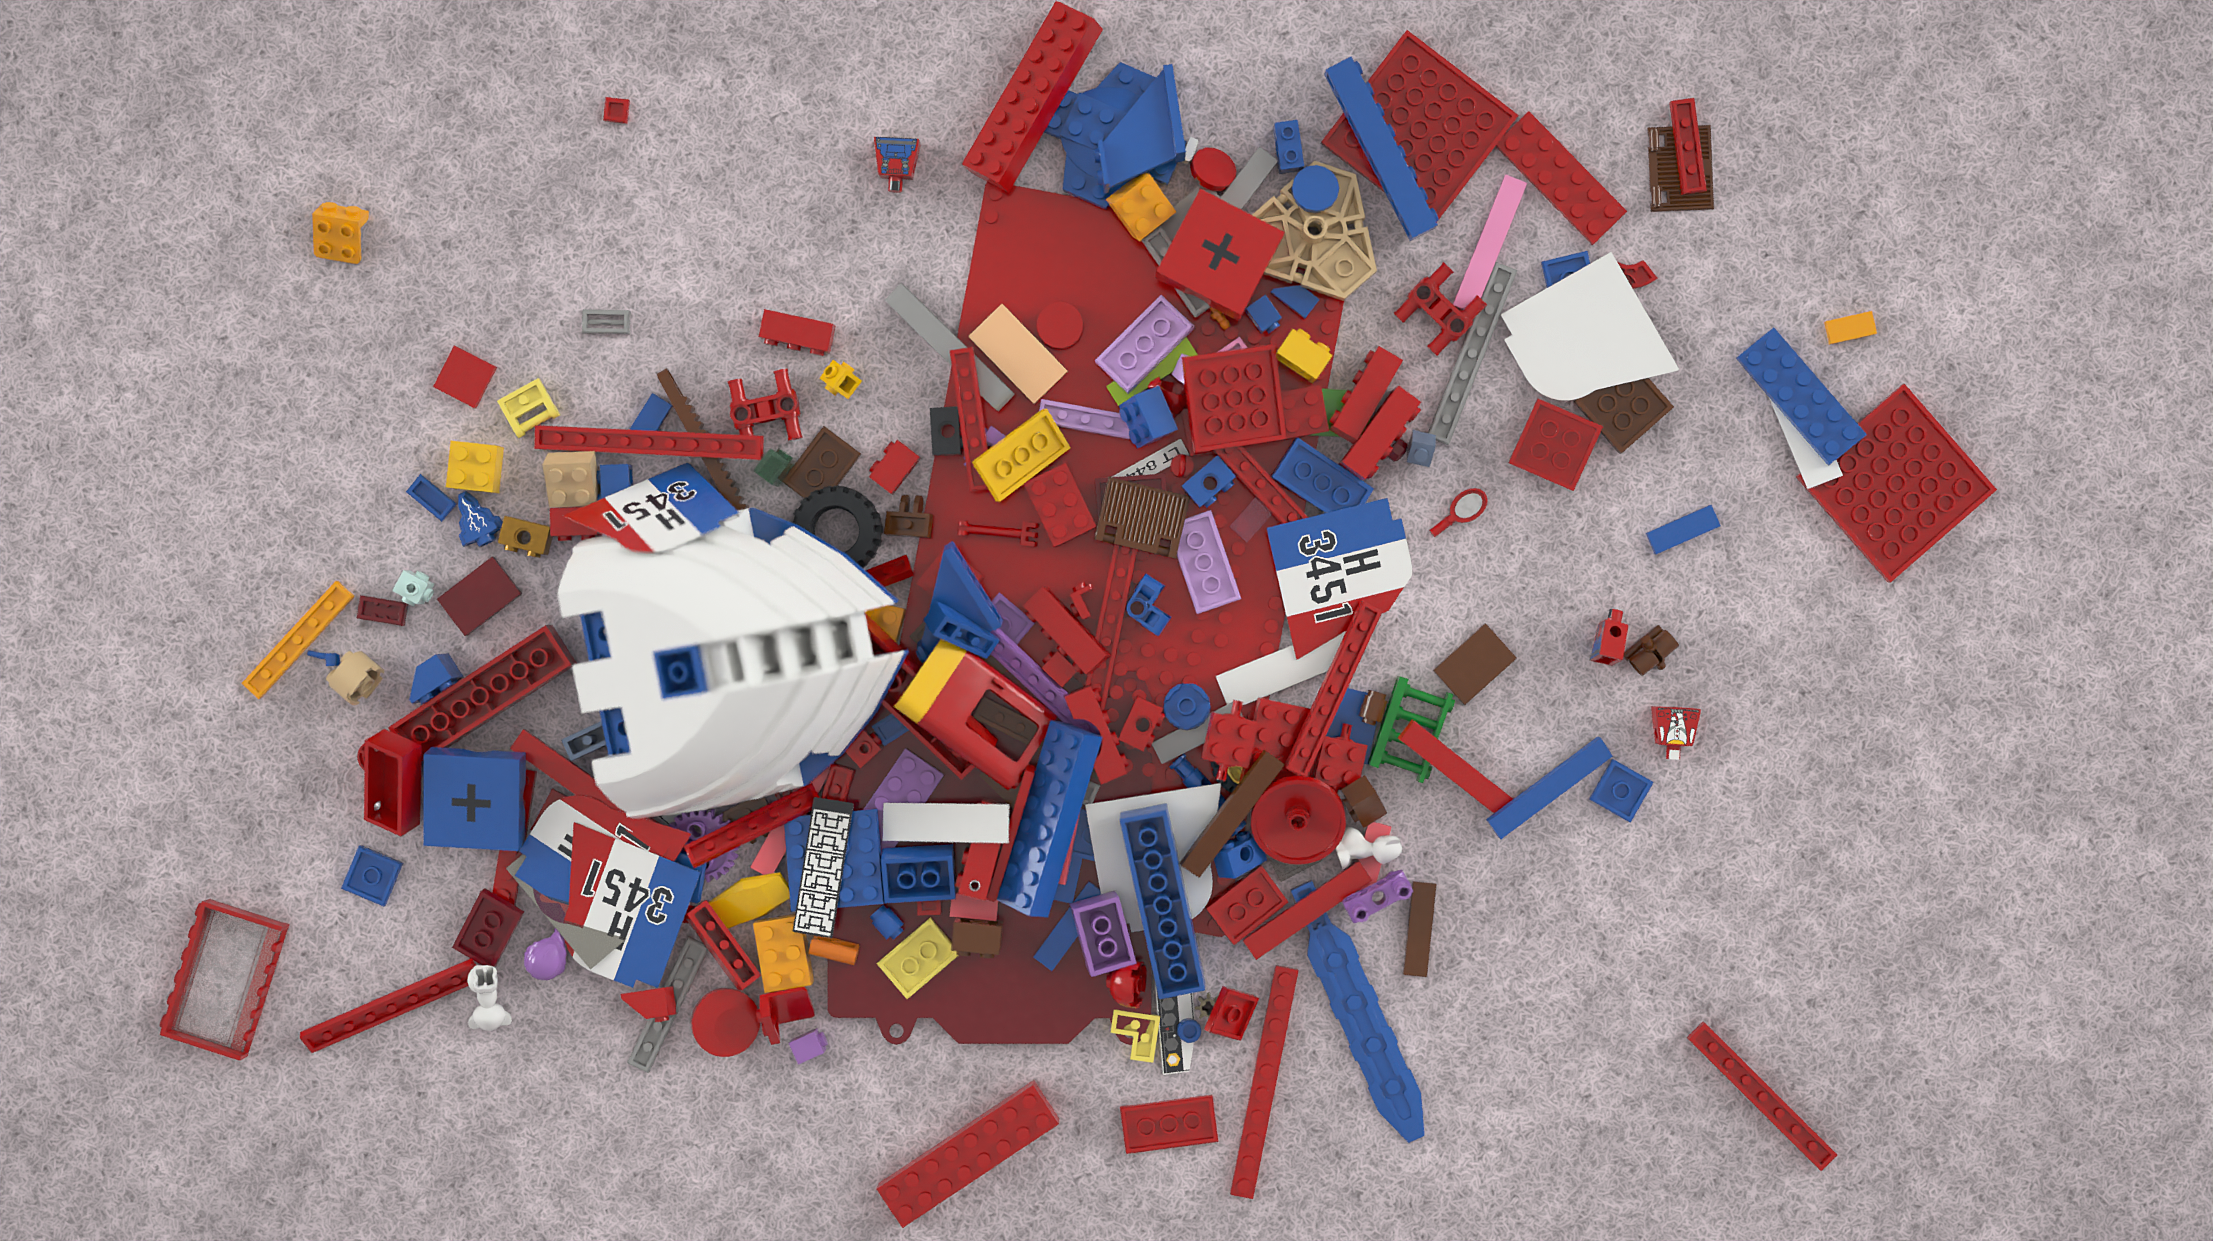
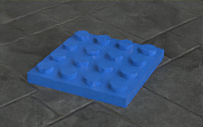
M878 809L853 811L837 908L885 904ZM811 815L799 816L784 824L791 912L796 911Z

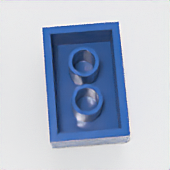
M953 844L883 848L881 868L885 903L956 899L957 887H955L956 872Z

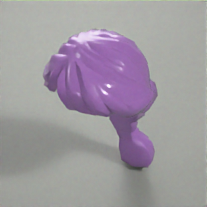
M556 928L550 938L534 942L527 947L524 953V966L532 977L538 980H551L565 970L566 945L564 937Z

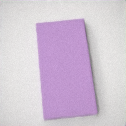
M1160 295L1095 360V363L1129 394L1195 327L1170 302Z
M1211 510L1186 518L1177 558L1196 613L1199 614L1240 600L1241 596Z

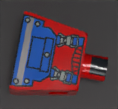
M874 137L878 175L880 178L889 179V192L901 193L903 179L913 180L921 144L919 139Z
M1609 609L1608 618L1598 624L1590 661L1613 666L1623 660L1629 627L1628 624L1621 623L1623 611Z

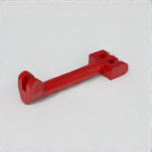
M959 521L957 535L978 534L1021 538V546L1037 547V542L1028 541V537L1038 538V533L1029 532V527L1033 529L1039 528V523L1022 522V529L972 525L968 524V521Z

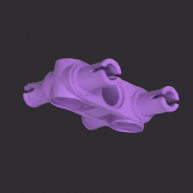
M1403 870L1389 872L1385 878L1359 892L1349 895L1343 899L1342 903L1353 923L1365 922L1370 915L1398 900L1408 899L1413 889ZM1375 892H1383V897L1380 901L1372 900Z

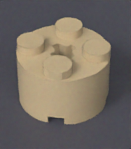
M348 651L341 658L342 663L327 675L326 680L329 682V686L348 703L357 705L360 703L358 699L362 696L367 699L383 679L380 673H384V669L362 651L355 653Z

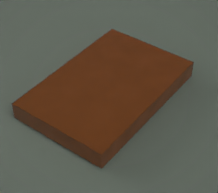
M823 426L782 482L801 497L807 498L815 490L823 489L826 486H838L862 454Z
M1485 623L1433 671L1463 705H1466L1514 662L1517 657Z

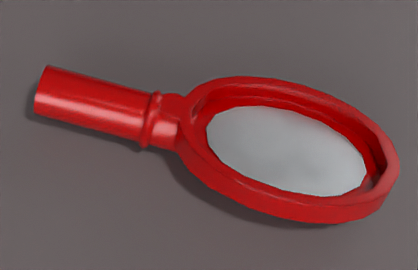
M1470 488L1461 492L1452 501L1450 514L1429 530L1430 533L1436 537L1449 526H1452L1454 522L1468 523L1478 518L1484 512L1488 503L1485 492L1478 488Z

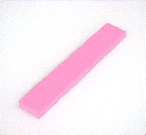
M1509 175L1504 176L1453 302L1456 308L1463 310L1476 295L1480 298L1482 297L1526 188V182Z

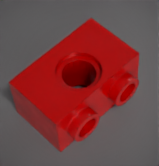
M1137 696L1118 740L1141 751H1144L1145 747L1150 748L1155 738V735L1152 734L1155 725L1160 727L1165 717V714L1162 713L1163 707ZM1140 718H1146L1149 721V728L1145 731H1140L1136 728V721Z

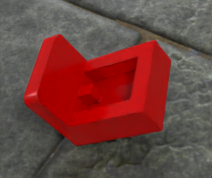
M1085 582L1073 587L1074 593L1070 594L1073 601L1070 607L1075 617L1080 616L1082 620L1091 616L1081 594L1093 589L1091 584L1086 586Z

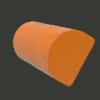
M813 936L809 947V954L855 965L860 945L836 938Z

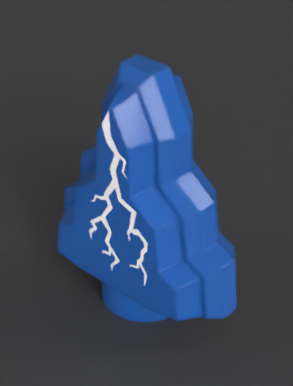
M468 491L458 494V508L462 515L459 521L462 531L459 534L462 546L465 547L477 543L478 547H482L495 541L496 537L494 534L502 528L503 524L500 516H494L489 508L481 507L478 499Z

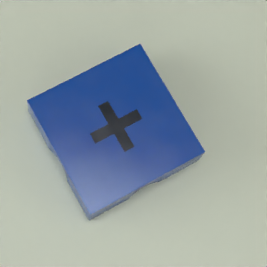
M431 747L424 754L423 846L519 851L525 842L523 793L526 785V752L494 750L475 752L467 749Z

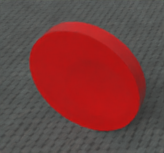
M719 988L707 993L698 1001L691 1017V1030L696 1042L703 1050L714 1056L730 1057L742 1053L754 1042L759 1032L760 1023L757 1019V1006L747 994L734 988Z

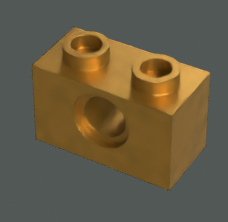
M504 516L498 543L505 545V550L518 552L519 549L527 550V555L541 558V554H549L553 536H550V526ZM526 531L531 535V540L528 544H524L521 539L522 534Z

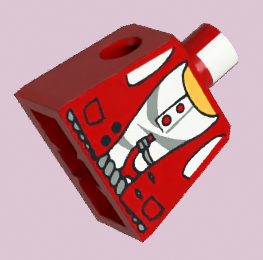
M1651 706L1655 744L1666 745V759L1680 760L1681 746H1693L1701 709Z

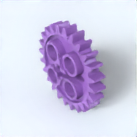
M705 809L699 810V812H684L682 816L677 815L674 818L675 822L672 821L668 826L691 833L690 838L686 842V844H689L729 824L730 820L723 822V813L716 817L714 816L715 809H712L709 813ZM694 825H698L701 828L702 833H698L695 830ZM740 846L709 861V865H706L705 870L707 882H710L713 877L718 880L721 874L725 875L729 872L728 868H732L735 865L732 860L737 859L739 856L734 851H737Z

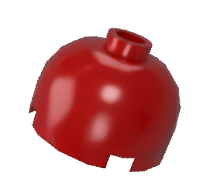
M1136 960L1137 964L1113 970L1111 974H1108L1106 986L1110 988V994L1118 1004L1130 1008H1139L1142 1004L1143 999H1140L1139 996L1140 992H1145L1147 982L1146 966H1141L1144 964L1143 961Z

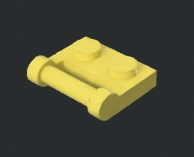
M539 378L497 401L518 438L526 435L525 432L534 428L535 425H539L550 418L555 419L560 416L559 411ZM542 404L546 406L547 410L522 424L518 422L517 418Z

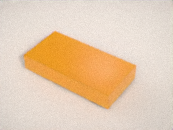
M1872 311L1824 322L1829 345L1877 334Z

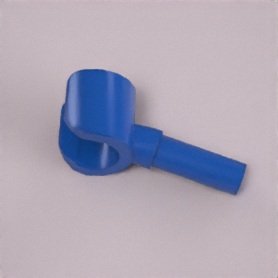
M311 650L307 652L308 656L325 659L326 666L340 665V656L337 653H320Z

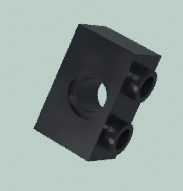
M958 406L930 408L932 455H962V449L964 448ZM946 425H951L955 429L954 435L950 438H945L942 435V429Z

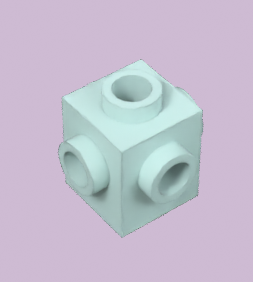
M403 570L392 591L401 595L403 602L415 606V604H424L431 599L434 590H432L434 583L429 581L430 577L420 571L414 573L410 570Z

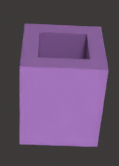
M816 1028L791 1039L789 1045L797 1063L801 1064L823 1054L826 1051L825 1046L828 1045L824 1033H819Z

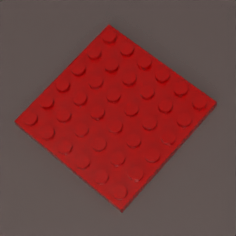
M1408 30L1405 31L1367 81L1373 89L1374 95L1372 97L1375 103H1380L1385 114L1383 119L1386 125L1390 124L1395 132V137L1393 138L1397 146L1401 145L1405 151L1406 158L1404 160L1408 167H1413L1417 175L1415 181L1418 187H1423L1427 194L1428 200L1426 202L1429 208H1433L1440 219L1519 115ZM1343 112L1320 144L1384 192Z
M1901 384L1857 423L1867 435L1836 459L1843 476L1807 489L1801 473L1796 476L1799 482L1888 583L1897 578L1997 490L1906 384Z

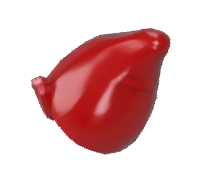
M1159 376L1149 383L1148 388L1160 386L1173 418H1175L1187 404L1185 385L1160 380Z

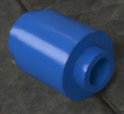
M884 905L870 916V919L873 921L872 924L886 940L889 937L894 940L904 931L901 928L904 923L890 908L887 909Z

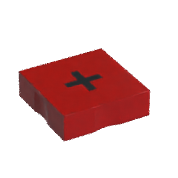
M1200 188L1160 263L1155 278L1183 293L1200 298L1210 307L1240 321L1285 232Z

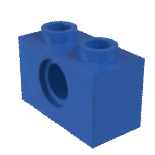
M1298 120L1274 123L1273 133L1279 174L1301 171L1304 169V160Z
M1217 455L1181 487L1199 508L1203 505L1207 508L1217 500L1214 496L1220 490L1225 493L1235 484L1232 480L1236 476ZM1207 477L1214 478L1217 483L1216 488L1207 490L1203 485L1204 479Z
M1249 831L1236 834V838L1228 840L1214 858L1218 876L1220 878L1232 879L1267 861L1265 852L1259 847L1253 834Z

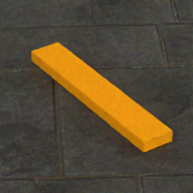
M335 581L241 684L255 697L261 699L355 596L339 581Z

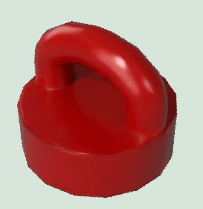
M1179 454L1171 461V471L1177 477H1187L1193 471L1194 462L1188 455Z

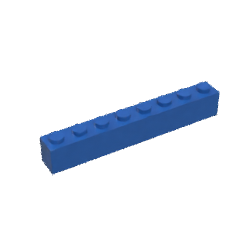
M1350 56L1327 68L1324 75L1409 241H1412L1435 229L1438 226V215L1433 208H1429L1426 202L1428 197L1423 187H1418L1415 181L1417 175L1413 167H1408L1404 160L1406 158L1405 151L1401 145L1397 146L1393 138L1395 137V132L1390 124L1386 125L1383 119L1385 115L1380 103H1375L1372 97L1374 92L1369 82H1364L1361 76L1363 70L1359 62H1354Z

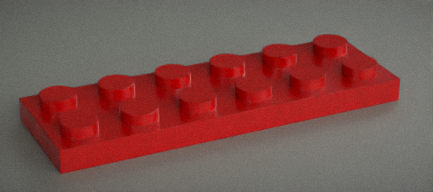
M1530 111L1495 146L1592 245L1627 212Z
M1321 385L1281 392L1286 439L1329 432ZM1183 409L1182 414L1190 456L1213 453V450L1193 452L1191 430L1188 424V409ZM1262 442V443H1256V444L1243 445V447L1251 446V445H1257V444H1263V443H1268V442Z

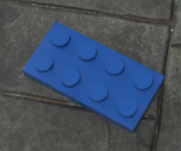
M1298 437L1294 439L1271 475L1274 480L1324 513L1364 504L1374 490L1373 487Z

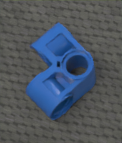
M1145 573L1127 602L1126 611L1130 617L1141 623L1143 627L1159 636L1171 619V616L1152 604H1154L1165 585ZM1135 601H1139L1143 605V611L1138 615L1133 614L1130 610L1131 604Z

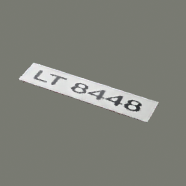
M1179 439L1112 477L1156 474L1169 467L1175 456L1179 454L1189 456V453L1182 440Z

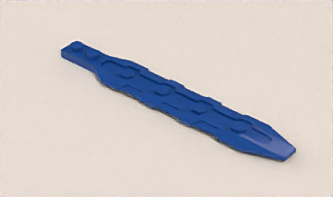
M1312 880L1290 890L1295 901L1298 902L1316 888ZM1324 913L1307 925L1309 930L1307 956L1316 976L1320 978L1329 997L1331 1009L1336 1019H1339L1349 1041L1351 1053L1355 1061L1360 1065L1378 1112L1410 1143L1425 1136L1421 1091L1411 1069H1408L1397 1045L1396 1036L1392 1028L1388 1026L1378 1004L1379 999L1373 986L1369 984L1358 960L1360 957L1351 937L1331 923L1327 913Z

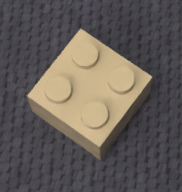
M595 451L547 454L542 465L549 507L586 506L597 501L601 490L600 484L597 483L598 469Z

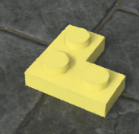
M1114 1010L1110 1033L1133 1036L1130 1059L1153 1063L1160 1016L1157 1014L1148 1015ZM1118 1015L1151 1020L1146 1033L1141 1035L1140 1042H1138L1139 1032H1137L1140 1022L1133 1020L1131 1024L1125 1026L1124 1030L1116 1029Z

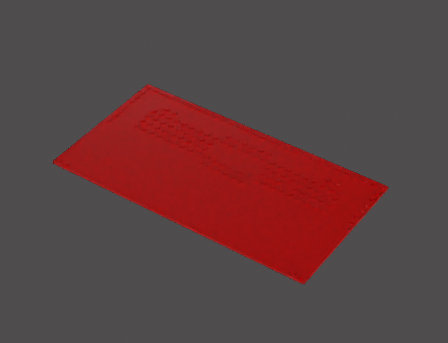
M986 182L957 338L968 348L973 347L974 354L1015 394L999 411L981 396L985 428L989 429L992 426L1007 436L1039 412L1041 399L1120 413L1119 406L1106 387L1114 382V380L1095 363V360L1160 295L1194 325L1195 329L1187 336V339L1198 355L1218 352L1238 337L1242 339L1247 348L1275 344L1277 353L1292 329L1305 331L1311 336L1309 340L1317 345L1320 342L1327 346L1332 357L1313 383L1277 360L1281 392L1321 385L1322 389H1328L1344 301L1305 288L1320 300L1304 319L1270 293L1275 288L1298 286L1301 284L1294 281L1288 283L1263 274L1249 305L1266 295L1282 317L1278 322L1280 326L1269 334L1267 331L1261 334L1244 311L1240 321L1224 314L1230 323V327L1224 330L1220 323L1210 316L1212 314L1210 308L1195 318L1175 288L1155 278L1159 265L1142 240L1138 241L1132 237L1111 206L1105 210L1074 196L1013 185L1008 193ZM1297 266L1296 272L1304 275L1306 269ZM1056 301L1067 302L1073 305L1080 312L1083 320V332L1079 340L1072 346L1064 349L1052 348L1045 344L1037 331V318L1041 310L1048 304ZM1001 304L1068 371L1035 404L968 337ZM952 366L944 407L957 406ZM1172 373L1166 376L1165 378L1161 379L1164 381L1185 385L1184 383L1176 379L1172 375ZM1182 410L1174 418L1178 430L1138 449L1131 439L1058 427L1069 444L1070 449L1029 480L1066 463L1097 526L1096 478L1112 477L1179 439L1182 440L1189 453ZM946 425L942 429L943 437L950 438L954 435L955 429L953 426ZM1307 435L1298 437L1314 449H1317L1319 436ZM1295 438L1251 445L1244 448L1271 476ZM962 449V455L935 456L924 513L933 515L931 538H919L913 570L914 576H912L899 646L903 650H908V654L922 667L924 663L919 660L916 654L917 643L909 636L924 622L923 619L930 609L932 596L916 582L944 550L945 545L952 541L965 561L984 576L980 584L991 602L998 593H1001L1023 613L1027 611L1023 605L1041 587L1045 586L1074 615L1070 607L1073 604L1070 594L1074 593L1072 588L1085 582L1086 586L1091 584L1093 589L1081 594L1091 616L1083 620L1080 616L1076 618L1095 638L1114 544L1094 539L1095 528L1054 548L1024 484L1003 500L996 501L989 489L970 492L967 469L964 465V449ZM1215 452L1190 456L1189 454V457L1194 462V468L1187 477L1180 478L1175 476L1171 471V466L1156 474L1165 473L1167 491L1188 496L1181 486L1215 458L1217 454ZM1237 476L1232 480L1235 484L1225 493L1222 490L1216 493L1214 496L1217 500L1207 508L1204 505L1199 508L1190 498L1185 519L1211 510L1241 599L1197 614L1178 558L1165 557L1137 550L1127 602L1146 573L1165 585L1152 605L1171 616V619L1161 634L1157 636L1130 617L1125 608L1107 698H1110V696L1113 699L1122 697L1123 689L1115 685L1116 680L1119 676H1124L1128 671H1133L1137 673L1138 679L1145 681L1152 698V703L1163 707L1162 713H1164V699L1169 690L1178 684L1186 683L1196 684L1205 691L1209 697L1211 713L1227 705L1217 681V675L1279 651L1286 612L1267 528L1280 525L1281 523ZM1207 477L1203 481V485L1207 490L1216 488L1217 483L1214 478ZM1274 480L1298 507L1305 512L1307 501ZM968 521V524L1016 529H1022V522L1039 523V528L1033 529L1029 527V532L1038 533V538L1028 537V541L1037 542V547L1021 546V538L978 534L957 535L958 522ZM1106 525L1105 533L1115 535L1117 528ZM1161 538L1159 545L1170 548L1171 540ZM1135 601L1131 604L1130 610L1133 614L1138 615L1143 611V605L1141 602ZM1036 621L1017 646L1042 668L1045 665L1042 660L1051 651L1055 654L1059 650L1056 648L1058 643L1053 638L1049 640L1041 632L1043 627ZM1068 655L1066 658L1073 664L1074 661ZM1077 671L1073 677L1085 687L1087 674H1080ZM1128 678L1124 681L1125 690L1129 692L1134 691L1132 694L1134 702L1137 696L1146 700L1145 692L1143 690H1136L1137 681L1135 679ZM1267 695L1262 698L1269 700L1270 695ZM1257 700L1242 706L1241 713L1245 719L1253 720ZM1110 708L1106 711L1111 722L1117 721L1119 713L1116 709ZM1166 716L1160 727L1155 725L1152 732L1155 735L1154 741L1178 729L1168 721ZM1142 718L1136 721V726L1141 724ZM1124 743V746L1129 750L1135 748L1131 745ZM1204 743L1184 753L1194 768H1198L1211 784H1219L1212 773L1214 771L1210 763L1212 761L1201 758ZM1153 745L1150 748L1147 747L1148 752L1152 754V763H1146L1142 768V772L1145 776L1152 777V794L1187 789L1182 783L1183 779L1174 769L1169 768L1179 756L1162 764ZM1127 759L1129 766L1125 769L1127 772H1130L1133 769V762ZM1222 786L1220 788V794L1227 800L1231 792ZM1245 826L1238 833L1245 831ZM1236 834L1233 837L1231 836L1228 840H1233L1234 838H1236ZM1214 859L1210 866L1213 881L1212 892L1206 906L1235 884V879L1220 878L1218 876ZM1205 908L1192 919L1195 933L1217 937L1225 935Z

